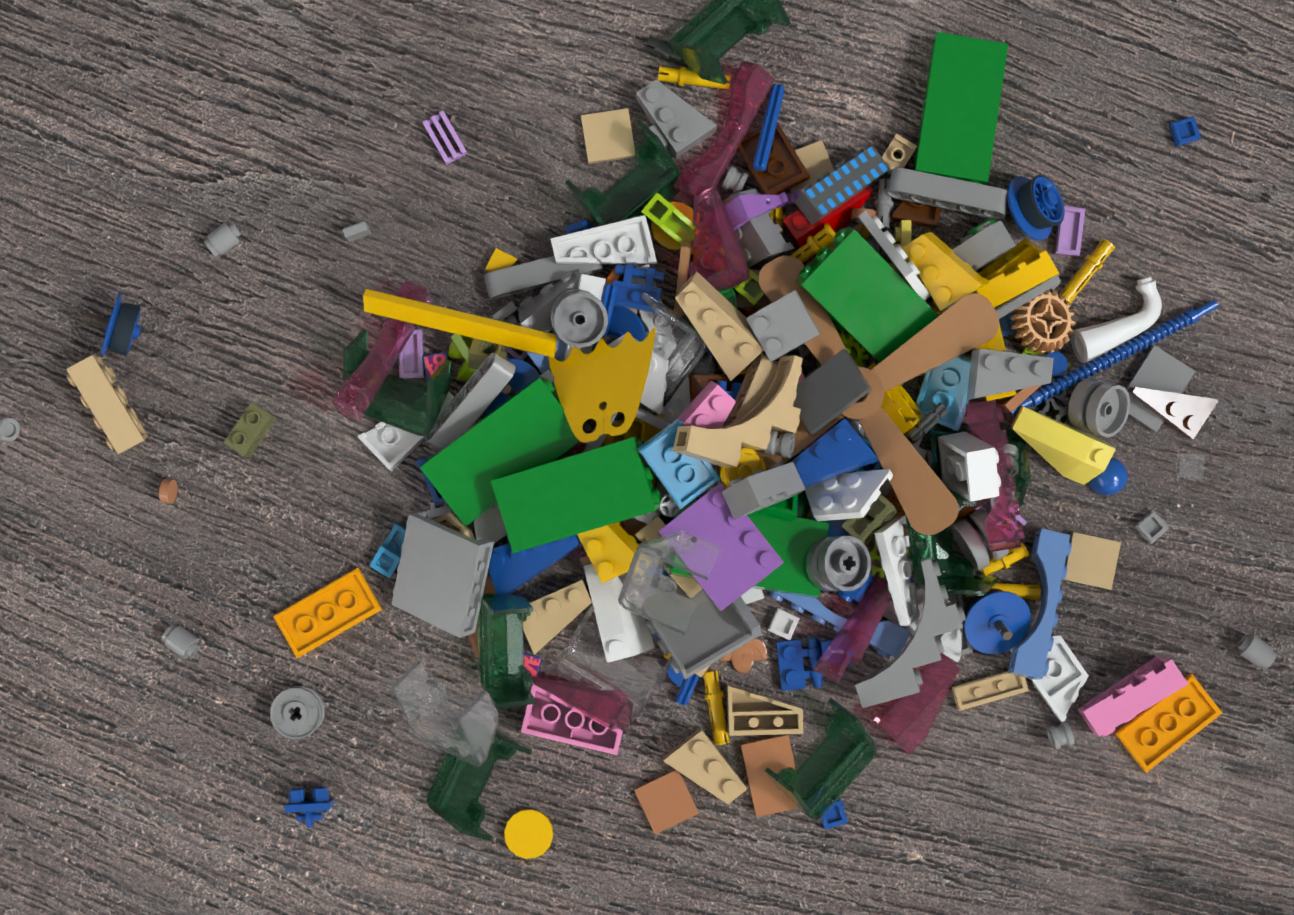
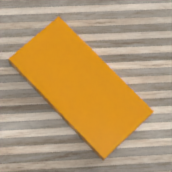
M358 567L279 612L273 618L296 658H299L383 609Z
M1188 674L1185 677L1188 685L1137 714L1132 720L1114 732L1140 768L1146 773L1222 714L1221 710L1193 674Z

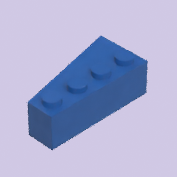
M578 535L516 553L512 552L510 543L493 548L488 569L498 599L510 595L535 576L581 547L582 543Z

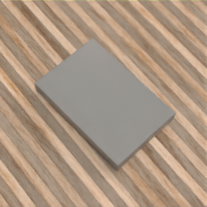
M1153 345L1126 386V390L1128 392L1130 387H1140L1181 394L1195 373V370ZM1129 393L1130 409L1128 416L1153 432H1157L1164 419Z

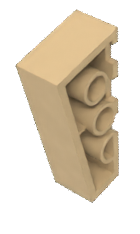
M101 351L67 368V378L73 387L77 386L82 394L80 399L86 408H90L94 414L93 421L100 430L103 429L107 435L106 442L110 449L116 450L117 454H120L144 441L148 435L132 407L127 408V396L123 389L119 386L116 387L114 383L116 382V375L111 367L109 368L103 363L102 359L106 358V356L104 355L101 358Z

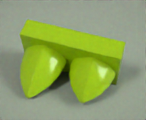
M454 334L451 336L453 341L448 349V357L465 359L459 369L457 379L468 381L476 371V369L468 368V353L473 338Z

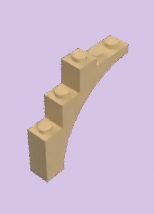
M795 355L780 357L775 376L767 392L753 409L731 424L715 429L678 426L673 452L721 467H737L741 457V447L752 450H767L771 439V430L778 431L779 434H785L786 432L796 433L800 422L801 409L793 407L797 395L796 389L802 371L803 358Z

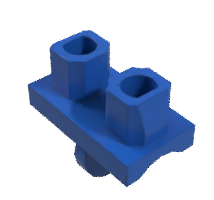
M327 786L313 788V800L306 801L305 788H293L289 792V802L285 805V813L306 812L304 814H297V821H306L307 828H313L315 820H323V813H314V811L330 810L331 807H334V799H330Z

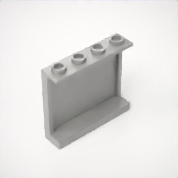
M425 510L411 513L406 522V532L402 543V553L397 568L398 573L391 605L459 638L475 633L494 541L488 538L475 540L426 518L427 511Z
M673 578L668 579L639 596L637 591L633 592L636 599L633 604L640 616L645 614L648 619L645 622L647 628L652 635L655 633L658 635L660 640L657 643L664 655L669 653L672 658L669 661L676 674L681 672L684 679L689 678L762 635L759 623L741 596L720 611L703 589L690 599Z

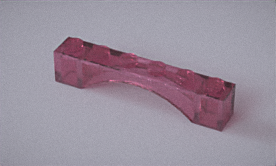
M746 61L741 62L731 80L729 109L718 137L702 156L684 166L673 186L691 201L707 205L775 80L759 64Z
M406 280L396 295L427 304L431 303L426 289ZM387 317L372 350L359 368L343 382L332 400L337 413L358 423L360 422L417 324Z
M995 400L966 404L971 435L995 447L999 456V462L996 463L997 473L1001 479L999 496L996 497L993 508L985 521L990 551L1021 547L1020 539H1025L1022 524H1017L1016 515L1021 514L1018 500L1013 501L1012 492L1016 491L1014 476L1009 477L1008 468H1012L1010 453H1005L1004 445L1008 444L1006 430H1001L1000 422L1004 421L1002 407H997Z

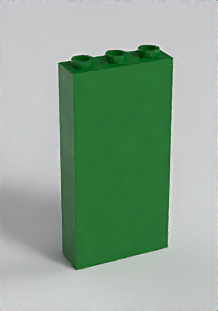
M942 32L936 33L931 47L913 164L914 171L982 185L988 183L1008 50L1007 43Z
M850 227L842 228L835 234L834 241L829 247L825 246L816 255L817 259L811 265H806L799 272V278L796 282L880 363L939 315L855 229Z
M540 376L421 464L420 469L465 527L497 503L491 484L492 480L553 462L580 442L571 430L560 401L552 393L556 389L548 378L542 380Z
M638 436L631 437L492 480L491 484L512 552L516 553L657 511L662 500L658 489H654L651 481L654 479V474L637 449L644 444L643 440L639 441Z
M692 500L685 505L677 515L673 516V519L693 505L696 500ZM757 511L748 514L747 516L784 562L752 588L810 598L819 597L820 589L810 581L806 571V556L809 548L815 541L828 537L829 523L797 517L792 521ZM673 550L672 553H668L666 568H670L669 575L695 579Z

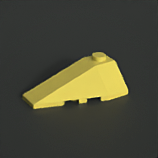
M1021 406L1011 426L1022 439L1063 477L1083 485L1105 471L1116 450L1102 439L1024 406Z

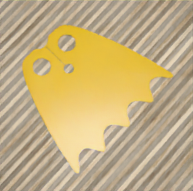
M652 328L645 340L637 342L630 332H627L620 344L614 348L609 347L603 339H600L596 348L590 354H584L578 347L573 346L565 361H558L553 357H548L551 373L555 377L553 381L560 404L564 409V414L571 430L579 441L583 443L597 440L603 434L617 436L629 430L637 414L645 388L653 352L655 328ZM602 402L607 403V407L604 410L599 408ZM616 412H622L625 416L624 423L619 427L612 426L610 422L612 415ZM588 419H594L597 423L596 429L590 434L585 433L582 428L584 422Z

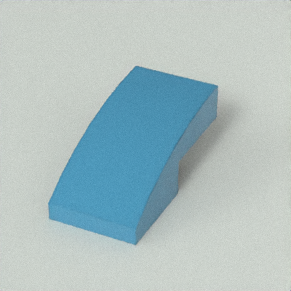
M399 522L394 525L384 544L380 546L369 565L389 579L400 563L402 543L406 532V527Z

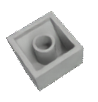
M796 290L746 318L770 362L821 334Z

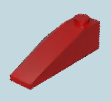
M868 186L814 225H811L802 211L798 209L782 220L783 229L797 250L807 243L806 240L809 236L813 237L821 231L826 223L837 233L842 228H846L852 220V210L861 208L873 193V189L871 186Z

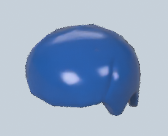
M1111 458L1105 471L1088 483L1095 493L1109 496L1121 491L1126 486L1128 474L1120 460Z

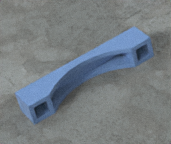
M1043 528L1035 531L1031 556L1037 566L1041 580V607L1037 620L1029 634L1020 644L1012 649L1008 674L1033 680L1043 679V675H1047L1049 669V662L1046 661L1048 651L1052 650L1054 638L1051 637L1052 628L1056 627L1058 621V613L1055 612L1057 604H1060L1063 590L1060 589L1061 581L1065 579L1067 574V566L1064 565L1066 556L1070 555L1072 543L1069 542L1070 535Z
M773 591L769 593V596L780 602L783 598L791 601L790 607L801 613L805 609L813 613L812 619L825 625L826 621L834 624L833 630L844 636L848 632L856 636L855 642L867 648L869 644L877 647L876 653L887 659H890L891 655L896 657L901 652L911 633L886 619L874 622H860L843 618L824 607L816 598Z

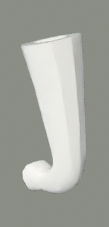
M1151 277L1137 280L1136 290L1142 294L1144 299L1143 307L1138 313L1073 330L1071 344L1075 356L1081 363H1086L1124 344L1147 330L1157 321L1161 313L1162 301L1156 288L1155 280L1152 281Z

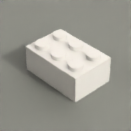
M967 432L938 437L941 476L945 486L971 502L999 496L1001 479L997 473L996 463L999 462V456L995 447Z

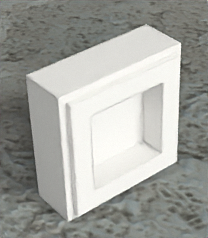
M777 608L767 630L790 640L800 618Z

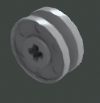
M293 686L282 691L273 700L270 708V719L273 727L282 736L289 739H302L311 735L321 726L325 717V704L322 697L314 689L307 686ZM299 707V708L301 709V710H300V714H301V715L298 716V717H296V716H295V713H296V710H295V709Z

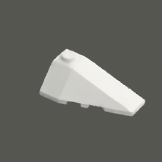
M592 564L583 566L607 663L655 649L652 635L645 624L646 619L637 612L633 599L620 579L616 577L602 584Z

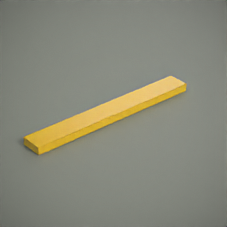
M366 289L363 294L364 312L553 358L556 353L557 335L369 289Z

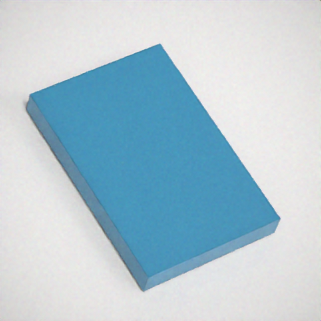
M678 418L637 449L676 505L681 509L721 478L710 463L673 452L678 426H684Z

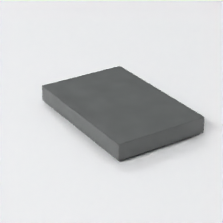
M842 349L797 385V395L793 406L801 409L800 418L811 434H815L871 391L872 388L848 351Z

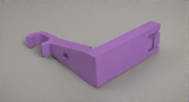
M800 189L788 195L785 192L779 195H739L700 223L699 228L704 229L702 231L718 243L751 219L775 208L794 204L801 196L799 193Z

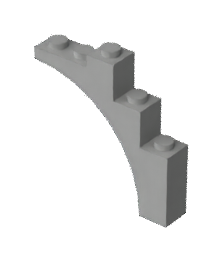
M931 556L921 559L925 579V601L916 631L904 650L889 664L871 675L856 680L855 687L862 708L919 693V685L923 684L920 671L914 670V668L940 661V653L945 652L941 638L936 639L935 636L963 628L962 621L966 620L962 606L957 607L955 601L945 603V600L949 599L945 585L940 586L937 576L941 575L937 561L932 562Z

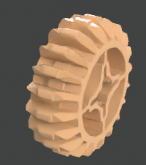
M1047 290L1013 310L1015 315L1010 319L1015 321L1016 324L1011 329H1017L1018 334H1016L1015 338H1022L1021 345H1028V351L1036 350L1040 354L1044 352L1051 353L1054 350L1061 349L1063 344L1070 341L1068 336L1074 333L1070 327L1076 323L1071 320V317L1075 313L1069 312L1068 308L1071 304H1065V296L1058 297V291L1053 290L1050 292V290ZM1037 303V308L1034 309L1035 314L1030 315L1032 307ZM1055 326L1054 334L1049 339V334L1052 333V327Z

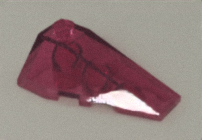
M712 186L694 197L692 224L695 226V239L691 240V248L694 249L689 271L691 276L697 271L716 290L731 289L749 279L750 274L746 257L718 190L715 186Z
M940 653V661L928 664L920 672L923 684L919 685V693L894 699L874 719L908 754L927 737L960 669L943 653Z
M534 676L531 679L533 683L611 730L627 728L631 723L634 702L627 699L628 695L621 690L614 689L613 691L544 676Z

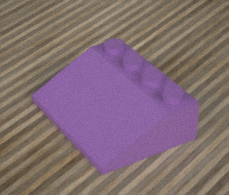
M719 483L658 531L720 611L784 563L747 515L734 520L722 494L726 490L722 483Z

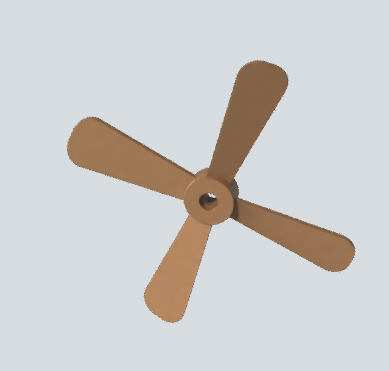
M780 256L762 267L758 277L759 286L771 303L795 290L797 291L821 333L804 344L818 362L823 365L842 349L846 350L828 313L796 282L799 278V272L804 268L802 262L792 256ZM968 294L873 369L858 367L872 390L865 394L862 400L856 401L815 434H811L799 416V426L796 433H794L795 447L792 457L842 418L850 421H859L882 468L890 469L893 474V478L889 482L912 528L918 533L933 535L949 527L958 516L959 507L956 498L883 410L881 404L884 399V392L989 342L996 335L999 328V317L991 302L983 295ZM754 450L758 453L759 458H762L765 462L766 470H769L768 467L782 462L784 465L791 459L782 457L778 453L766 455L764 450ZM717 465V470L720 475L721 466Z

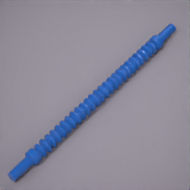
M1212 300L1196 309L1191 308L1185 311L1184 314H1179L1178 317L1168 320L1167 324L1162 323L1161 327L1156 326L1155 330L1150 329L1149 333L1144 332L1143 336H1138V339L1133 338L1132 342L1127 341L1126 345L1121 344L1120 348L1116 347L1114 351L1110 350L1108 354L1104 353L1102 357L1098 356L1096 360L1092 359L1091 364L1087 362L1085 367L1081 365L1079 370L1073 369V373L1068 372L1067 376L1062 375L1061 379L1056 378L1055 382L1051 381L1049 385L1044 384L1043 388L1039 387L1037 391L1033 392L1009 414L1013 415L1019 412L1021 406L1026 408L1031 405L1037 406L1042 400L1046 401L1047 396L1052 398L1053 393L1058 395L1059 390L1063 392L1065 387L1069 389L1071 384L1075 386L1077 381L1081 382L1083 378H1089V375L1094 376L1095 372L1100 373L1101 369L1106 370L1107 366L1111 367L1113 363L1117 364L1118 359L1123 361L1124 356L1129 358L1130 354L1134 355L1136 351L1140 352L1142 348L1146 349L1148 345L1152 346L1154 342L1157 343L1160 339H1165V335L1169 337L1171 332L1176 333L1177 330H1182L1183 327H1188L1189 324L1192 325L1198 322L1201 316L1217 309L1218 303Z

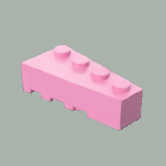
M710 381L678 418L684 426H696L706 429L719 428L724 425L736 401L719 385Z
M1156 656L1077 710L1092 733L1099 737L1101 735L1104 737L1114 732L1115 727L1132 720L1137 714L1188 685V682L1172 659Z
M532 684L521 733L617 755L623 730Z

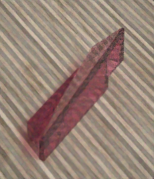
M877 577L814 666L815 672L839 683L849 662L857 666L859 665L892 597L888 590L886 577Z

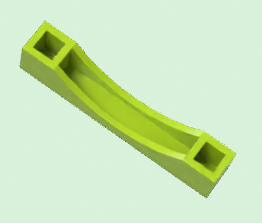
M656 193L641 211L680 245L682 240L690 241V253L717 276L730 284L734 290L752 305L756 306L765 295L759 286V276L711 239L660 194Z

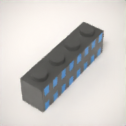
M873 145L865 151L863 148L859 149L851 156L852 160L849 162L846 160L841 161L834 167L835 171L833 173L825 172L816 180L817 184L813 186L809 183L799 191L801 196L795 201V204L811 225H814L876 182L890 169Z

